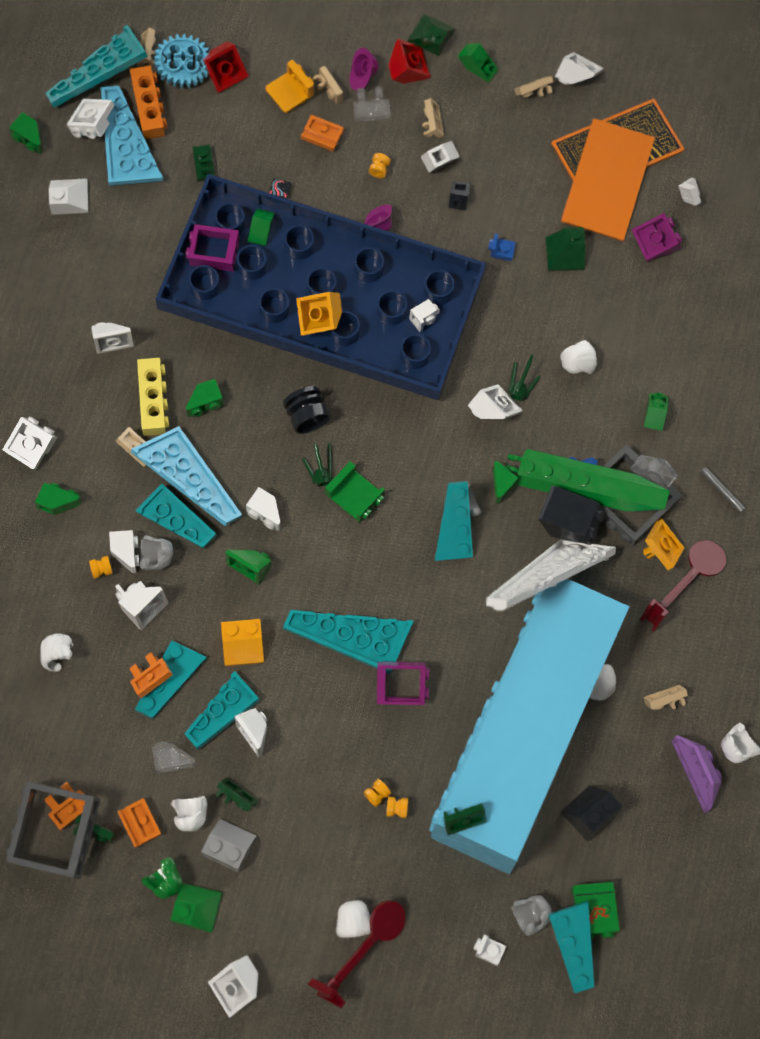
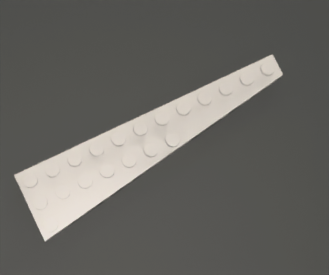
M560 539L489 595L486 606H492L495 610H506L549 587H556L557 583L601 561L609 560V557L615 555L616 547L599 544L588 545Z

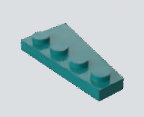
M451 482L447 484L444 510L434 556L435 561L473 557L468 482Z
M162 483L136 509L138 514L203 549L217 536L211 528Z
M171 640L162 659L167 663L173 675L143 698H140L135 711L154 719L170 701L171 697L181 689L187 679L205 662L206 656Z
M235 671L231 674L228 682L219 689L220 692L208 703L205 711L196 718L185 732V736L197 750L235 721V716L248 711L260 701L257 695Z
M588 901L548 914L574 993L594 987Z

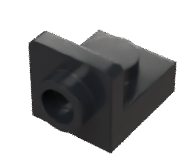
M452 181L449 208L466 210L470 183Z

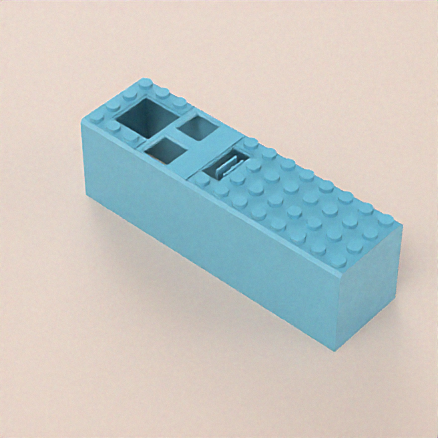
M569 579L557 583L556 587H549L535 594L531 603L535 606L532 611H527L523 620L526 622L525 628L522 627L518 635L519 641L500 682L495 681L491 692L494 695L487 699L483 707L481 717L479 716L473 734L466 744L465 752L462 753L459 759L457 769L453 772L448 789L445 790L442 796L440 806L436 809L429 829L432 832V839L509 875L518 860L629 609V606ZM483 804L487 823L449 836L447 835L443 821L444 811L447 812V815H451L454 813V808L462 811L470 806Z

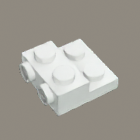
M83 99L67 123L72 135L80 138L82 135L88 136L91 139H95L96 136L102 137L110 124L107 117L115 105L112 100Z
M30 416L28 419L21 417L5 444L3 451L36 470L45 453H49L57 437L53 435L55 431L46 426L44 428L38 426L39 421Z

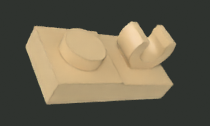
M150 27L141 34L140 44L148 57L137 63V66L143 67L146 63L151 66L155 65L154 60L151 58L155 56V51H151L156 42L154 37L155 30Z
M325 66L319 68V75L313 77L314 83L317 81L321 82L317 85V89L322 90L326 87L328 97L334 100L337 105L342 103V90Z
M546 76L514 89L516 96L522 95L527 97L533 94V90L537 89V94L541 97L544 96L543 88H546L547 93H552V88L548 84L552 83L553 79L552 76Z
M431 98L424 101L426 107L424 112L429 122H424L422 126L425 129L429 128V130L425 131L424 135L431 137L434 134L436 137L441 138L444 136L439 105Z
M128 427L116 442L144 467L146 464L130 452L132 448L145 443V441Z
M677 685L643 698L645 704L650 709L658 710L666 704L676 709L675 702L679 700L680 704L685 706L683 697L688 696L685 688Z

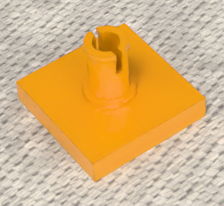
M663 519L656 521L645 539L648 547L643 549V553L645 556L650 554L646 557L647 559L657 556L665 568L670 570L674 568L684 550V546Z

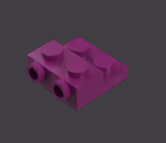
M665 213L632 229L647 262L663 254L667 256L682 248L680 243L683 241L679 233H674L672 229L675 227L671 217L667 218Z

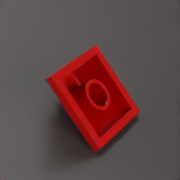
M400 39L396 40L388 64L391 78L402 84L429 79L431 76L422 47Z
M227 41L212 49L203 59L218 93L248 77L236 46L233 43Z

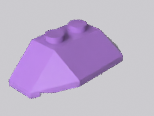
M679 735L675 736L672 744L702 810L706 814L713 807L721 785V774L718 769L714 768L712 754L706 750L705 746Z

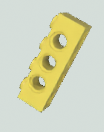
M160 358L137 359L143 436L162 435L166 433V428L169 427L168 416H165L164 410H168L167 399L163 398V393H167L166 381L162 382V376L165 375V365L161 364ZM151 377L157 378L153 382L148 381V379ZM153 394L158 395L155 399L149 398ZM152 412L159 413L157 416L150 415Z

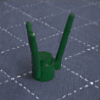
M533 354L530 355L520 382L517 381L516 384L514 383L517 362L513 364L508 392H510L509 396L515 400L522 401L523 398L527 399L530 391L540 379L538 375L526 389L524 381L534 358Z
M315 443L314 449L319 467L315 471L316 474L312 471L306 458H303L302 461L312 478L313 484L316 483L318 487L327 486L333 479L331 444L328 443L327 471L326 468H323L318 445Z

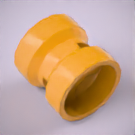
M382 153L374 154L373 164L370 165L368 172L376 178H384L387 173L386 168L389 167L391 159Z
M108 556L102 557L101 561L95 559L89 561L94 579L100 578L103 573L107 576L113 574Z
M377 779L373 786L367 788L363 794L371 804L377 807L381 804L383 798H387L391 794V791L380 779Z
M388 796L386 817H393L396 814L400 818H406L408 798H401L396 801L395 797Z

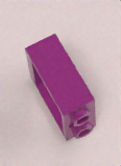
M195 224L194 231H190V248L187 247L186 258L189 260L190 266L207 265L217 270L233 272L240 240L239 230ZM199 236L228 239L226 258L196 255Z
M377 662V704L425 705V699L428 700L429 688H425V680H429V668H425V663ZM386 669H420L419 696H385Z

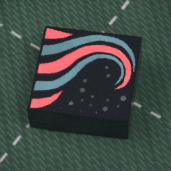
M274 178L269 193L287 199L291 182Z

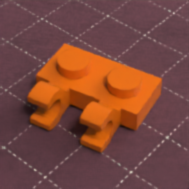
M152 652L145 656L150 664V667L145 671L138 668L136 663L129 668L134 676L130 683L140 698H143L173 675L167 663L162 658L158 659L157 656L155 657Z
M67 782L60 786L63 790L74 792ZM79 789V790L76 792V793L84 794V793L81 791V789ZM51 795L44 799L52 810L48 816L60 831L76 820L78 815H82L85 801L69 797L60 805Z

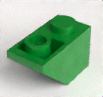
M481 43L466 44L457 56L468 71L486 82H490L499 70Z
M21 112L9 127L11 138L17 143H23L31 152L35 151L41 155L43 151L37 121Z
M215 379L197 384L186 405L188 417H197L205 411H214L223 406V398Z
M659 392L649 393L644 427L662 431L668 411L667 396Z
M44 482L35 500V505L37 509L55 516L80 506L81 499L79 494L73 490L66 491L55 483L47 484Z

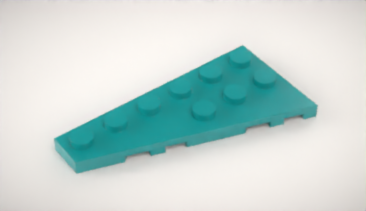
M128 25L123 28L124 31L120 35L115 34L108 45H102L84 60L82 67L78 70H72L69 78L59 81L45 93L53 108L62 105L67 100L78 96L80 93L93 88L102 81L111 78L113 75L148 57Z
M290 610L283 629L377 669V662L397 661L414 621ZM386 669V673L391 675L393 669Z

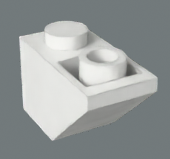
M452 141L441 144L421 156L429 173L460 157Z
M258 487L246 504L247 514L255 520L260 519L263 521L267 528L279 531L281 525L275 497Z
M133 530L109 532L112 557L132 573H137L136 566H140L139 555H135V548L139 547L138 536L134 537Z

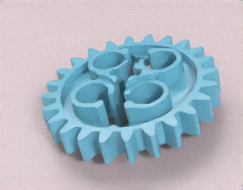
M176 34V39L169 36V42L164 39L163 45H158V50H155L154 56L155 68L157 69V74H161L162 80L167 78V84L174 82V87L180 84L181 88L186 84L190 88V83L197 86V80L202 83L203 77H208V71L203 59L209 54V48H204V42L199 44V38L192 40V35L186 38L185 34L180 38ZM171 52H177V53L174 54V62H173V67H175V68H177V69H172V68H170V67H171ZM190 53L196 54L195 70H189L192 68L193 55Z

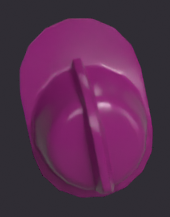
M359 48L353 56L349 82L352 89L356 91L365 88L369 80L378 71L376 57L366 48Z
M385 204L376 207L367 215L364 224L389 231L392 228V206Z

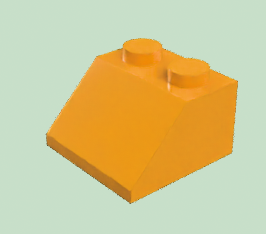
M325 292L296 298L301 336L335 330L342 314L340 293Z
M260 619L221 622L225 666L264 663Z

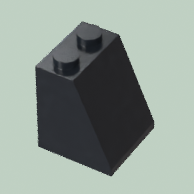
M551 486L538 520L551 537L591 545L593 539L597 537L599 524L604 519V510L598 502L559 487Z
M589 785L560 813L588 842L618 814L623 806L609 791Z

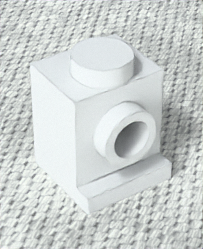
M428 299L410 310L409 319L418 331L421 332L425 325H430L436 320V315L440 311L437 305L432 304Z

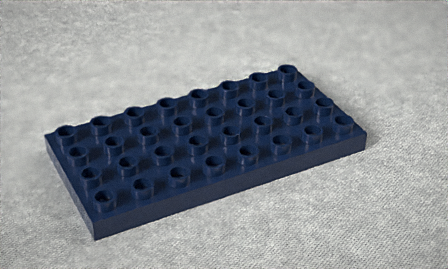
M208 174L155 301L159 310L439 401L483 279L486 263ZM257 208L275 213L266 247L248 242L252 218ZM195 224L239 230L240 240L233 272L217 270L207 265L190 266L189 260L186 258L187 247L190 248V231H194ZM199 236L196 255L226 258L229 240ZM325 292L340 293L342 314L335 330L301 336L296 298ZM429 299L432 304L437 305L440 313L436 315V320L432 324L425 325L423 331L419 332L409 319L410 310Z

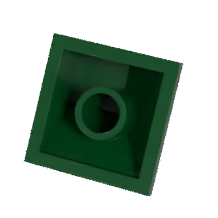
M423 14L410 35L408 42L439 56L455 28Z
M584 227L564 228L545 237L548 271L585 269Z

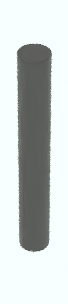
M707 467L701 471L739 513L745 509Z

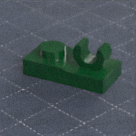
M211 146L192 147L197 182L205 181L208 174L215 176Z
M228 777L217 785V788L220 790L216 793V797H220L222 793L226 794L225 804L233 800L238 808L248 812L258 803L257 799Z
M482 803L470 806L462 811L454 808V813L451 815H447L446 811L443 812L445 831L448 836L487 823L485 808Z
M79 815L75 820V823L78 826L73 831L74 836L77 835L79 823L81 820V816ZM97 824L94 825L93 834L96 836L95 839L103 844H106V842L112 844L116 837L115 834Z

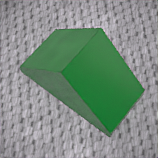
M257 208L252 218L248 237L249 243L266 247L275 216L274 212Z
M494 461L493 478L496 504H498L517 485L518 477L501 463Z

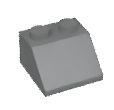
M220 819L211 831L201 853L203 857L239 873L257 836Z

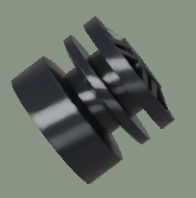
M317 386L298 389L283 400V406L287 410V415L291 417L290 422L297 434L315 431L331 420L329 409L323 403L324 398Z

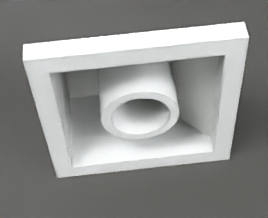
M573 52L563 58L555 76L559 78L561 83L568 85L594 77L601 73L604 68Z
M51 180L49 185V205L52 215L88 213V180Z
M104 322L91 326L97 354L134 347L129 327Z
M499 385L480 390L468 404L472 413L480 419H506L523 412Z
M161 587L132 588L129 592H125L118 602L124 613L141 631L169 604Z
M256 708L235 716L237 728L259 758L263 753L267 732L266 722L268 720L262 711L258 713Z
M247 955L229 964L208 982L229 1018L256 998L258 972Z

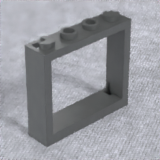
M626 444L603 467L612 468L623 459L641 477L670 491L665 510H658L636 533L608 507L601 506L604 510L603 520L608 528L616 531L623 542L626 541L633 547L653 528L656 521L662 519L680 501L682 495Z
M27 781L26 786L22 790L23 798L21 805L17 809L16 815L18 818L16 825L12 828L11 844L6 851V862L81 879L101 799ZM36 790L85 801L68 870L19 858Z

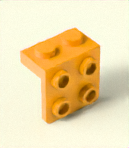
M292 59L287 63V73L268 84L266 92L284 113H288L314 96L315 84L311 77L305 75L301 65L296 64Z

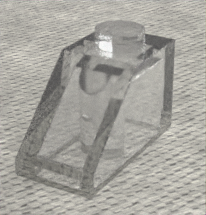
M159 742L156 743V746L152 747L157 774L197 767L195 758L172 743Z

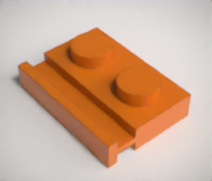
M311 115L301 134V139L334 152L344 132V127Z
M144 798L117 811L135 848L162 835Z

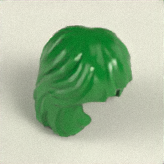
M170 857L161 861V869H158V871L150 876L142 878V884L161 899H168L176 895L182 886V879L173 859Z

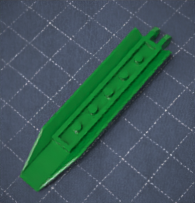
M526 449L522 457L508 454L507 459L521 462L519 469L510 465L505 466L512 473L518 474V486L549 493L551 486H556L598 502L601 506L626 512L665 510L670 493L669 490L636 474Z

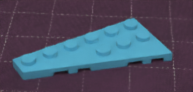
M101 87L102 100H112L115 105L107 117L110 124L105 130L109 186L163 181L161 172H159L157 164L136 124L120 87Z
M179 426L131 449L130 453L224 526L241 518V512Z

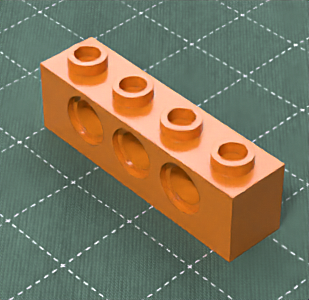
M151 65L130 69L144 139L165 136L164 129H167L166 119L161 116L164 113L162 102H158V98H161L159 87L155 88V83H158L156 72H152Z

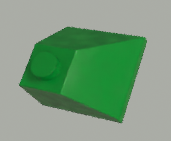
M227 550L225 552L227 565L258 585L272 567L270 557L263 552L258 553L255 550Z
M182 883L171 916L172 924L212 933L222 893Z

